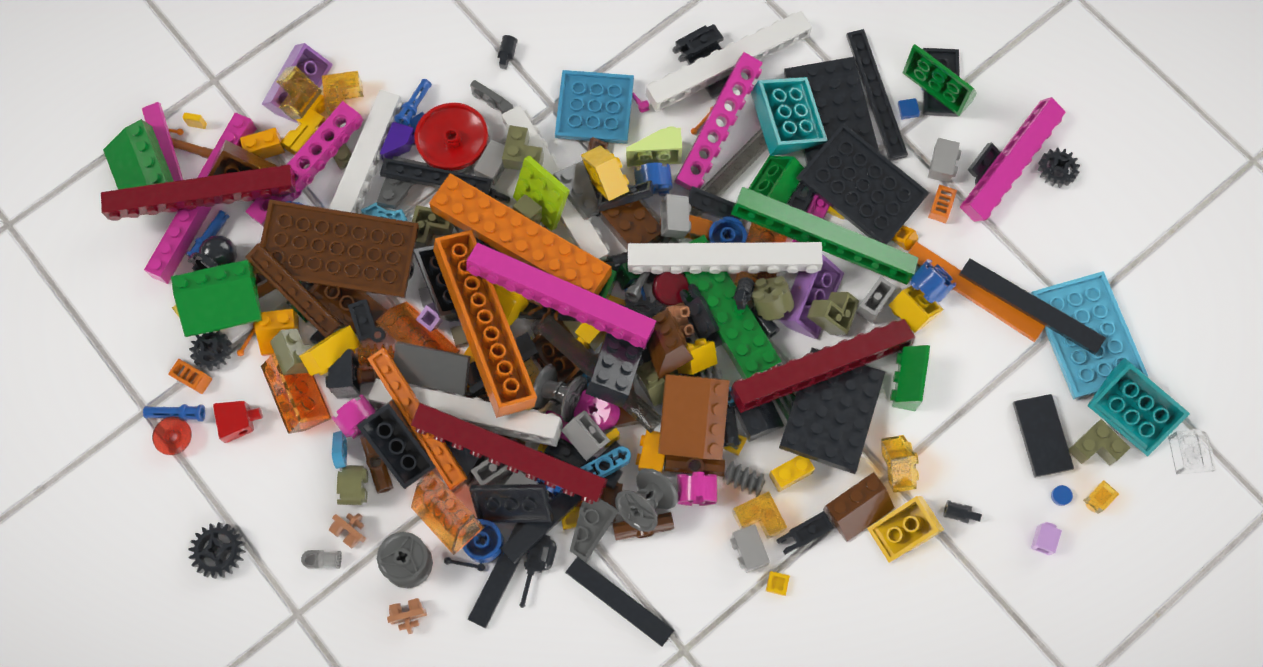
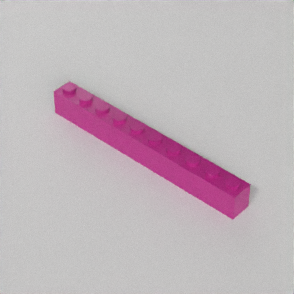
M234 113L197 178L208 176L225 140L242 148L240 138L254 134L257 130L250 118ZM201 206L193 210H178L144 271L152 278L169 284L171 276L177 270L212 207Z
M480 243L476 244L467 259L466 271H469L472 275L487 279L492 284L503 286L508 291L519 293L526 299L537 301L544 307L553 308L563 315H569L581 323L594 326L595 329L612 334L617 339L628 341L635 347L645 349L654 331L656 320Z

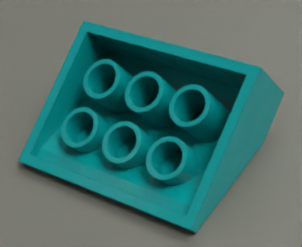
M807 77L757 81L751 91V96L770 156L790 154L824 144L828 141Z
M1126 358L1110 372L1087 405L1147 457L1190 415L1184 407Z

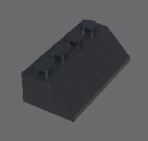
M434 245L413 249L439 318L449 322L460 321L433 251Z
M393 399L357 425L358 429L403 489H406L436 468Z

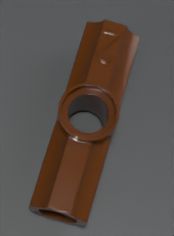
M363 435L360 437L376 492L377 494L388 492L394 488L388 467ZM381 459V464L373 467L374 460Z
M666 455L664 471L689 474L704 472L705 475L715 474L724 477L725 459H701ZM694 460L700 462V467L697 470H692L689 466Z
M672 513L657 514L658 524L650 532L639 531L625 521L612 523L615 540L619 541L634 537L646 538L653 536L654 533L674 530Z

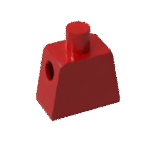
M245 401L213 404L218 436L224 443L253 432V421L263 418L260 407L250 409L249 404Z

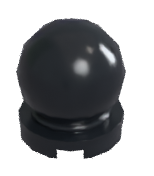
M215 235L208 237L202 242L199 253H192L188 258V263L192 262L194 265L192 267L193 271L234 263L237 259L236 246L231 239L224 236Z

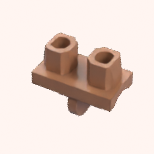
M684 302L666 307L679 323L684 337H690L694 333L693 325L689 324L687 318L690 314L689 307L685 306Z
M348 513L346 518L350 521L349 524L337 514L332 517L335 521L328 530L336 537H339L346 529L349 534L342 542L351 549L360 541L364 543L367 539L354 529L357 526L361 530L365 526L360 522L363 517L360 513L355 516Z
M419 598L408 601L410 611L407 612L402 611L401 603L389 605L390 616L387 617L388 623L393 625L405 622L398 625L399 631L406 629L408 634H413V627L420 626L419 620H411L427 616L426 609L422 607Z

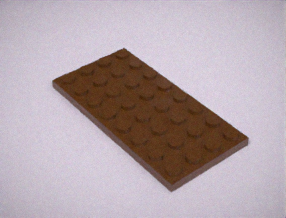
M269 199L260 244L297 281L405 298L419 223ZM255 268L254 273H255L256 275H262V274Z

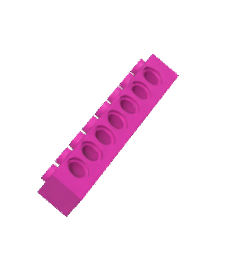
M745 52L741 54L674 183L689 191L692 186L699 189L702 187L705 181L702 178L705 173L708 174L713 166L711 163L713 157L717 158L721 151L719 147L721 142H725L730 132L727 130L730 125L733 126L738 118L736 113L738 109L741 111L746 103L744 98L746 94L749 95L753 90L754 85L752 83L754 79L759 78L762 72L760 67L763 62ZM741 73H746L748 79H743ZM733 88H737L740 91V95L734 94ZM729 104L732 107V111L726 110L724 105ZM717 119H720L723 122V127L717 125ZM708 135L714 136L715 143L708 140ZM700 151L706 152V159L700 156ZM691 167H696L699 170V174H693Z
M342 101L287 163V165L290 164L295 173V178H297L295 181L296 193L281 197L276 195L268 199L256 198L245 212L264 227L269 199L283 202H293L301 195L302 190L312 183L317 173L322 171L326 163L337 154L338 149L348 142L353 132L361 127L364 121L361 115Z

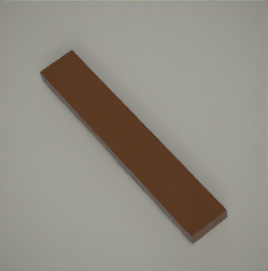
M257 243L245 256L325 338L333 334L341 326L260 243Z

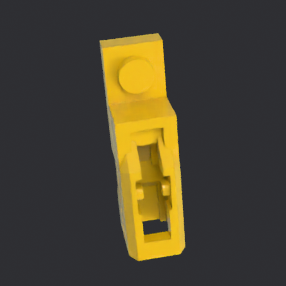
M319 92L296 119L299 125L296 130H290L281 141L284 149L293 155L302 148L326 120L321 113L326 110L328 103Z

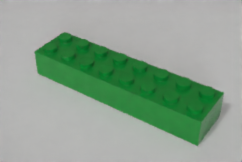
M702 235L689 243H709L705 235ZM721 271L718 274L701 272L699 274L682 272L687 278L689 285L695 284L701 295L704 296L719 327L717 333L723 342L722 346L742 379L750 378L757 372L763 373L768 371L775 365L781 366V359L748 305H746L745 310H737L736 302L733 299L737 287L727 271Z

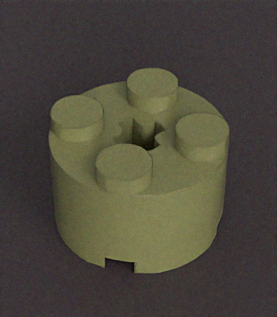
M783 276L768 279L761 278L755 282L752 300L759 316L761 315L765 320H776L784 317L785 312L789 311L790 313L792 311L794 300L788 282Z
M347 465L346 467L339 468L340 471L337 474V494H340L339 498L341 499H337V505H363V503H367L368 491L364 488V483H368L369 478L367 468H364V465Z

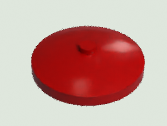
M455 102L444 103L430 109L420 119L415 130V144L421 158L434 168L449 171L461 170L474 164L482 156L489 140L487 125L482 115L469 105Z

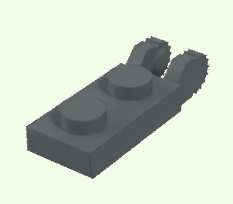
M476 80L471 82L472 95L479 100L483 99L486 101L487 105L491 108L499 109L501 114L514 108L513 104Z

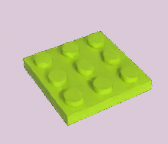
M529 155L524 158L513 198L518 201L526 194L542 207V224L553 231L557 229L570 190Z

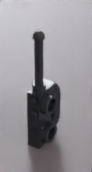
M545 535L526 554L527 561L524 562V567L528 575L521 602L519 603L520 608L526 606L525 603L531 579L535 572L542 574V571L549 570L553 565L557 545L549 535ZM544 548H549L546 561L544 562L541 560Z

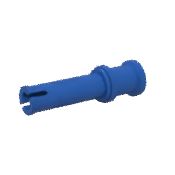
M422 79L408 102L402 104L401 111L394 117L396 123L406 126L410 125L412 116L417 114L418 105L432 86L429 80Z
M219 210L203 235L195 239L194 246L185 254L190 257L192 253H199L202 242L208 237L217 235L230 216L226 212Z
M183 404L180 407L145 406L143 409V417L145 419L176 418L183 422L187 420L203 422L206 414L203 404L198 406Z

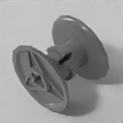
M551 364L546 365L538 374L533 385L537 400L532 409L540 410L550 400L554 401L553 404L555 405L561 404L562 419L569 423L575 418V407L579 402L582 392L587 390V379L579 376L569 386L562 381L558 383L556 367Z
M645 468L640 470L636 477L638 491L624 490L619 492L615 498V503L619 514L625 522L639 531L650 532L658 524L655 509L668 510L675 507L678 502V493L669 478L659 471Z
M394 533L387 537L378 548L376 558L378 568L383 576L388 578L397 587L406 589L417 587L426 581L432 571V554L421 538L413 533Z

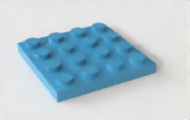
M562 70L555 138L589 141L590 138L594 137L604 142L628 144L634 75Z

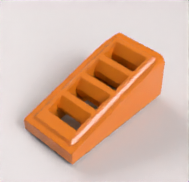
M939 184L928 218L946 224L957 190ZM941 191L950 193L951 196L943 194ZM939 196L949 199V202L939 199ZM939 202L947 205V207L938 205L937 203ZM938 208V209L944 210V211H946V212L944 213V212H941V211H938V210H935V209Z
M179 358L168 373L169 376L200 394L205 392L212 381L210 376ZM183 366H185L181 374L177 376Z

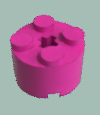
M586 390L583 391L575 407L574 417L585 410L602 431L615 426L620 416V408L617 405L585 394Z
M359 395L361 399L357 401L355 398L348 401L336 411L337 417L332 416V420L346 438L352 437L355 439L362 433L357 425L376 411L364 395Z
M693 472L692 476L678 474V504L692 506V504H699V506L716 504L717 475H705L704 472Z

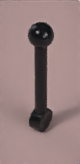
M450 557L444 558L446 565L451 563L476 568L480 572L485 570V565L482 563L477 565L452 560Z

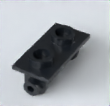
M727 405L723 447L737 446L740 444L735 407Z

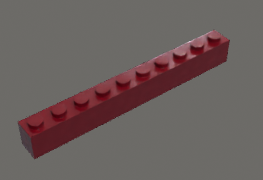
M289 164L101 192V213L108 220L118 221L121 218L127 217L138 218L140 215H157L161 212L173 213L181 209L193 210L201 206L213 207L215 204H232L235 201H252L256 198L268 199L276 195L288 196L291 193H296L295 173Z
M905 319L894 320L884 327H875L868 333H859L850 340L844 339L834 346H825L818 352L807 353L800 359H791L781 366L775 365L763 373L757 372L750 378L738 379L732 384L730 394L741 413L899 352L903 347L912 346L916 337Z
M419 403L411 426L416 427L415 431L420 434L426 435L427 432L434 435L433 439L442 443L445 440L452 442V447L459 450L467 448L471 450V455L479 458L484 455L489 458L488 462L498 466L500 463L508 465L507 470L518 473L519 470L525 472V477L537 481V478L545 481L544 484L553 489L559 486L563 488V493L573 497L575 494L582 496V501L593 504L594 501L599 502L608 480L423 403Z

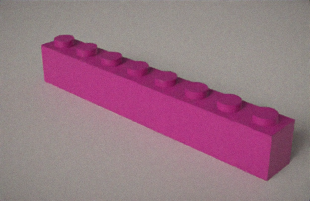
M1053 97L1040 100L960 205V208L973 222L985 221L991 216V211L1001 203V198L1012 188V183L1022 175L1021 171L1031 163L1034 154L1042 148L1043 142L1052 135V130L1062 122V117L1066 112Z

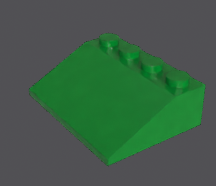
M916 44L912 46L902 73L960 116L973 102L977 94L975 88Z
M142 119L125 127L103 149L118 189L174 181L152 126Z
M248 260L171 276L173 296L185 337L262 321L254 267Z

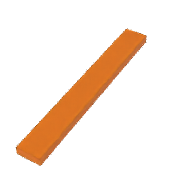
M917 241L908 252L918 257V267H921L927 259L933 261L931 265L934 267L938 264L953 278L951 283H956L953 290L1031 341L1035 342L1045 328L1043 324L959 275L960 269Z
M381 348L367 358L449 489L453 490L467 480L468 477L445 442L442 443L433 439L434 435L428 432L426 435L420 434L415 431L416 427L411 426L420 402L386 348Z

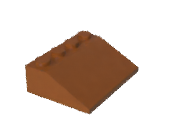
M665 374L658 454L722 460L730 380Z

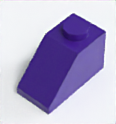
M392 122L380 151L383 161L384 158L393 159V156L399 157L410 152L412 146L415 145L414 128Z

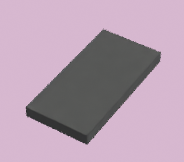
M399 341L395 343L394 362L408 384L459 395L466 394L471 356Z

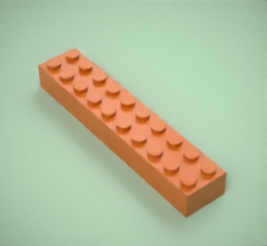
M451 173L429 202L433 213L464 231L472 230L474 237L501 253L596 295L600 293L612 275L610 265Z
M472 230L435 238L433 251L496 418L534 408L537 395L494 285L487 281V279L474 276L469 271H466L467 259L477 244Z

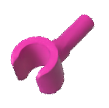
M633 92L632 98L636 101L639 111L641 113L649 111L648 100L641 102Z

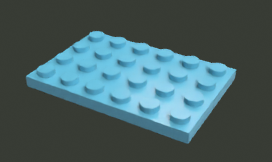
M1104 271L1031 292L1032 295L1106 337L1100 349L1094 355L1045 326L1044 329L1073 400L1096 393L1110 372L1124 358L1148 377Z

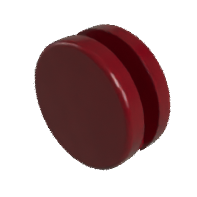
M663 272L654 278L652 294L663 305H676L682 302L679 295L680 291L686 289L689 292L688 280L682 273Z

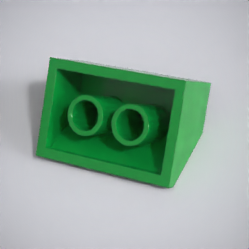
M769 155L748 189L786 204L800 182L796 177L804 167L794 156Z
M930 345L903 347L901 352L897 353L895 364H898V370L894 371L893 382L896 384L895 389H892L890 394V401H893L892 407L915 412L923 402Z

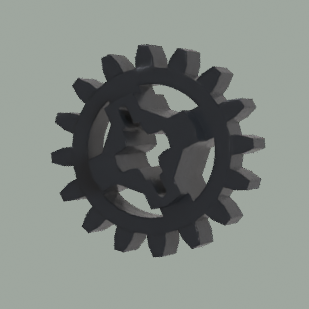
M1059 147L1055 151L1049 149L1038 162L1040 166L1037 170L1042 172L1040 178L1045 177V183L1050 181L1052 187L1055 184H1058L1059 188L1063 184L1069 186L1080 173L1078 171L1080 164H1075L1078 158H1072L1073 152L1067 154L1065 148L1062 152H1060Z
M217 330L216 333L215 331L204 333L202 336L195 335L197 340L191 341L194 347L189 348V351L193 353L190 355V358L194 360V364L200 365V368L203 370L207 367L208 370L212 371L213 366L220 369L219 364L226 365L225 359H231L228 352H233V349L229 347L232 342L220 330ZM208 346L213 349V351L215 352L214 354L209 351L210 349L208 348Z

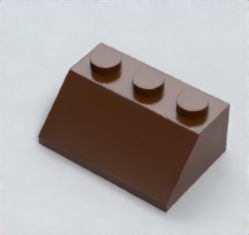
M225 140L208 176L275 167L277 165Z
M668 308L651 318L656 320V324L646 345L660 379L665 374L673 372L694 359L679 323Z
M557 320L547 323L532 340L540 356L537 362L542 369L546 365H554L558 372V383L562 381L569 386L575 378L582 376L594 363L563 321Z
M873 472L825 505L823 511L844 540L848 542L891 512L895 507L886 487L875 472Z

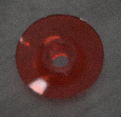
M174 416L161 420L155 426L152 434L155 448L165 455H177L183 452L189 446L192 438L190 425L184 419ZM174 434H177L176 440H172Z

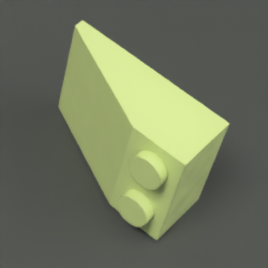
M670 126L660 129L626 147L627 167L656 162L662 163V165L682 164L681 127Z

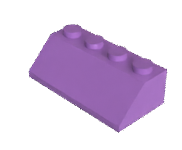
M306 43L295 45L261 105L274 114L297 123L296 119L316 96L333 64Z
M823 254L821 271L816 273L798 271L791 288L794 307L790 313L787 311L784 313V317L778 319L790 330L813 339H818L822 328L807 318L813 300H828L831 292H837L844 276V272Z

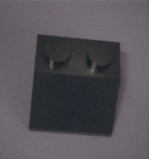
M347 349L328 369V376L325 377L326 388L337 399L359 397L360 385L357 382V368L360 367V363L352 349Z
M773 401L741 413L735 402L733 403L735 414L749 442L785 426Z

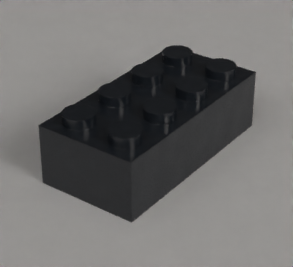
M606 332L585 394L623 407L629 396L643 348L635 347L630 342L617 339L612 334Z

